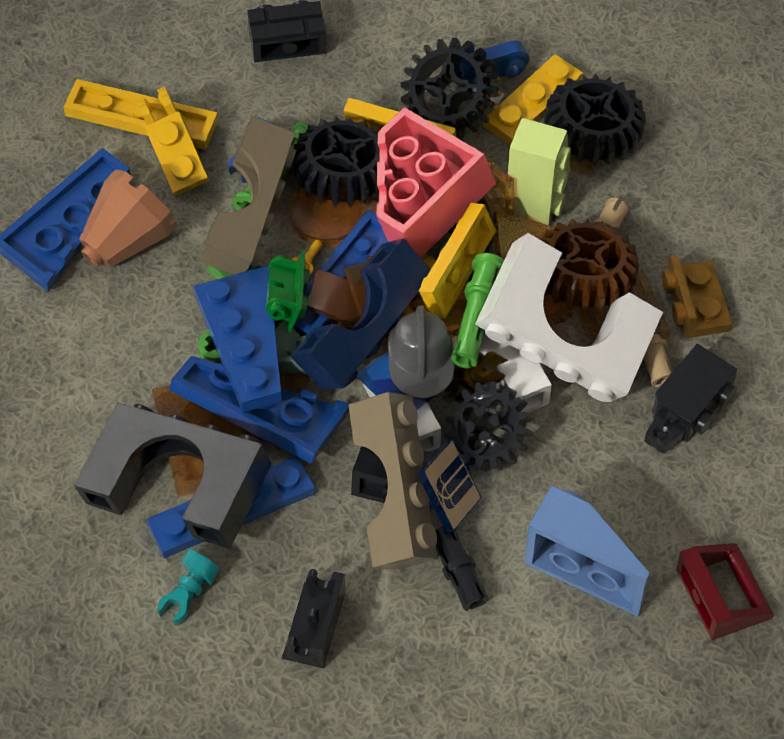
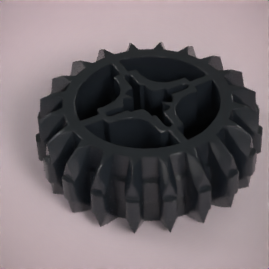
M452 38L447 47L443 39H438L436 43L437 50H433L429 45H424L423 49L426 55L423 58L416 54L412 55V60L417 64L416 67L404 68V72L411 79L400 82V87L408 91V93L401 97V101L405 105H410L407 108L408 110L426 120L456 128V136L464 138V127H468L473 133L477 132L478 126L475 122L478 119L484 123H488L490 120L484 113L485 110H497V104L490 100V98L501 95V90L496 86H492L498 83L501 78L497 72H491L496 64L492 59H485L487 53L484 49L478 48L475 50V45L471 41H466L461 46L458 38ZM460 62L474 67L478 84H471L469 80L462 79L463 72L460 70ZM443 65L439 75L429 78L436 69ZM454 82L458 87H456L455 91L451 90L452 94L447 95L443 90L447 86L450 87L449 84ZM424 93H430L433 97H438L441 116L429 112L425 103ZM472 99V102L458 113L460 105L464 101Z
M596 73L591 79H587L584 75L580 74L576 81L567 78L563 85H557L553 94L547 100L544 122L546 125L567 130L568 147L571 148L570 155H576L579 163L585 158L591 159L593 165L598 160H603L609 165L614 157L618 160H623L627 153H633L643 137L646 112L643 111V101L636 99L635 90H626L624 82L615 84L612 82L611 76L606 80L599 79Z
M336 115L332 122H327L321 118L318 126L308 125L305 133H299L297 144H294L296 153L292 162V172H294V177H296L298 188H305L307 197L317 195L320 204L327 200L332 201L335 208L339 202H346L351 208L354 201H359L366 205L369 196L378 198L377 162H380V149L378 147L379 127L373 126L368 128L366 119L357 123L353 121L352 116L345 121L339 120Z

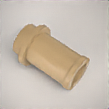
M610 198L606 201L599 218L593 220L591 224L598 225L603 221L605 228L617 227L619 229L624 218L629 213V207L622 200L617 210L614 211L613 209L618 198Z
M653 334L643 357L653 387H660L673 372L666 352L668 343L665 339H661L659 334Z

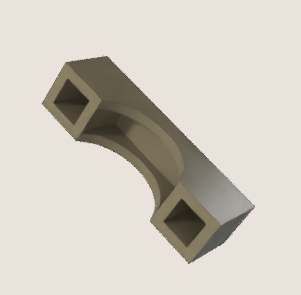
M251 116L242 133L232 165L244 176L249 185L251 204L234 212H218L208 231L198 262L232 275L246 272L249 266L257 267L264 249L263 245L258 244L261 233L268 234L275 213L269 211L272 201L276 203L279 201L286 181L280 179L282 170H289L296 153V149L290 147L294 132Z
M386 392L348 404L354 445L366 447L380 458L385 467L388 480V490L384 506L379 515L366 526L372 567L396 570L438 559L436 550L437 535L432 525L429 506L431 497L425 480L423 467L424 452L419 442L417 429L418 413L413 403V397Z

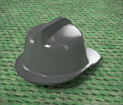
M423 305L418 306L416 312L403 316L391 330L388 339L389 372L392 382L402 393L420 399L435 397L445 391L452 381L454 363L451 360L453 340L450 331L437 315L426 312Z

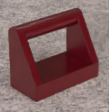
M736 543L694 546L680 551L676 570L711 640L765 622L774 617L764 594ZM727 560L751 608L728 610L707 566Z

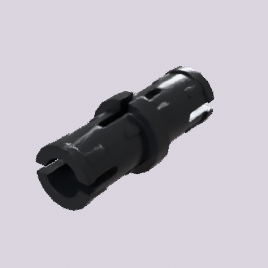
M446 525L435 530L437 535L436 550L444 566L442 572L445 578L450 580L454 586L463 609L468 611L470 608L472 610L484 605L489 598L474 570L476 563L473 557L467 555L456 529H453L452 525Z

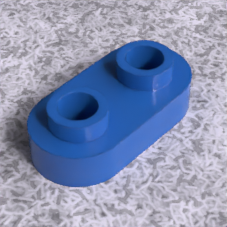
M509 41L484 49L487 53L485 59H492L496 64L491 72H497L500 78L504 76H518L525 70L529 62V55L523 44L519 41ZM460 62V70L463 72L462 79L469 80L471 84H478L474 67Z

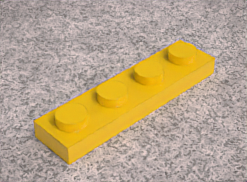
M76 79L64 105V112L67 117L148 136L144 127L146 123L136 99L144 96L148 100L155 121L168 116L159 98ZM173 102L176 111H179L183 117L195 147L207 150L218 123L217 112Z

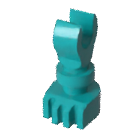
M189 549L182 558L188 575H182L177 582L179 587L163 596L158 603L160 617L166 612L168 607L172 605L180 606L179 612L173 619L174 626L180 625L187 620L193 596L198 597L203 590L201 584L205 583L211 586L221 572L214 562L192 549Z

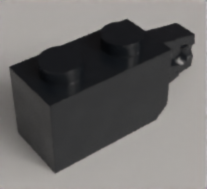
M697 343L656 391L655 403L652 408L654 420L645 434L644 441L656 448L657 451L665 454L681 439L688 442L696 432L702 435L713 421L714 414L712 412L718 405L726 407L735 395L737 387L733 384L737 368Z

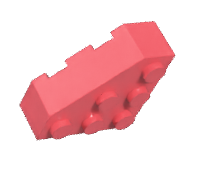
M405 107L378 132L380 162H377V187L379 189L377 219L388 242L404 239L421 258L463 217L470 203H477L496 184L484 153Z

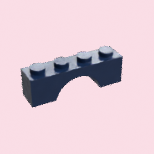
M404 239L382 243L360 270L366 287V304L358 322L350 329H344L335 324L314 327L290 357L321 390L347 387L357 377L358 371L356 369L364 359L370 358L378 351L381 346L379 340L383 335L393 329L404 316L402 312L407 305L421 296L419 289L423 279L429 274L431 269Z

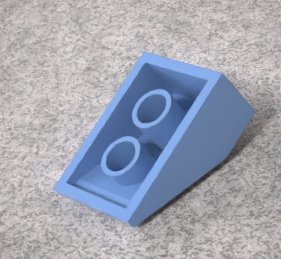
M551 485L529 524L524 563L638 617L642 611L650 573L589 502L584 501L580 495L573 491H562Z

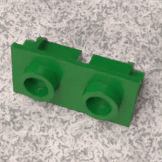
M301 251L298 261L288 259L284 255H277L269 262L268 266L269 287L267 289L265 309L273 320L283 319L287 321L288 333H291L297 318H304L308 306V296L303 295V292L306 290L309 281L310 270L305 268L304 251Z

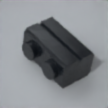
M299 0L290 5L274 7L271 5H261L256 9L247 10L254 63L327 53L326 30L320 1L309 2Z

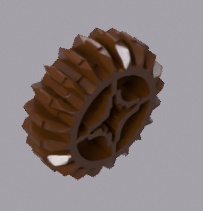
M588 218L584 223H577L574 219H571L567 226L557 222L553 230L546 229L544 236L540 239L562 252L559 260L563 259V261H558L544 294L552 295L553 303L564 301L566 302L567 309L575 305L580 306L583 312L588 307H594L600 312L604 304L610 307L616 299L633 290L639 270L636 246L630 244L628 235H619L617 227L607 229L604 227L603 221L598 225L590 224Z

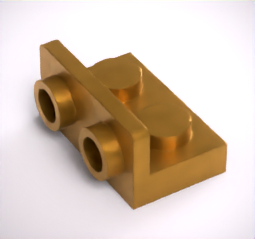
M678 254L669 255L667 270L662 271V285L666 294H672L674 300L671 304L673 322L675 326L681 325L685 339L731 331L733 324L713 261L708 260L681 265Z

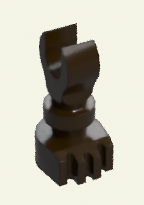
M490 351L477 361L475 367L462 368L454 365L452 381L444 392H449L448 397H454L455 401H464L461 393L462 390L465 389L475 394L476 383L500 382L505 377V374L495 368L499 364L507 362L508 359L494 351Z

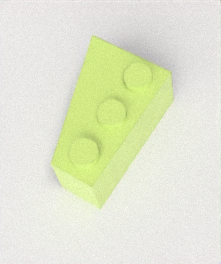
M525 118L521 119L509 151L505 216L547 228L553 215L560 216L566 194H563L570 173L569 157L571 148L568 147L567 130Z

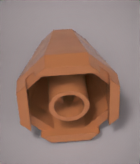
M115 169L104 181L79 239L84 247L81 253L96 267L104 264L111 268L168 237L178 226L176 220H171L173 217L172 212L149 188L142 183L138 187H133L129 184L134 177L126 171Z

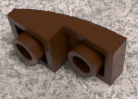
M318 269L308 295L307 310L340 321L339 326L350 329L358 322L365 309L366 288Z

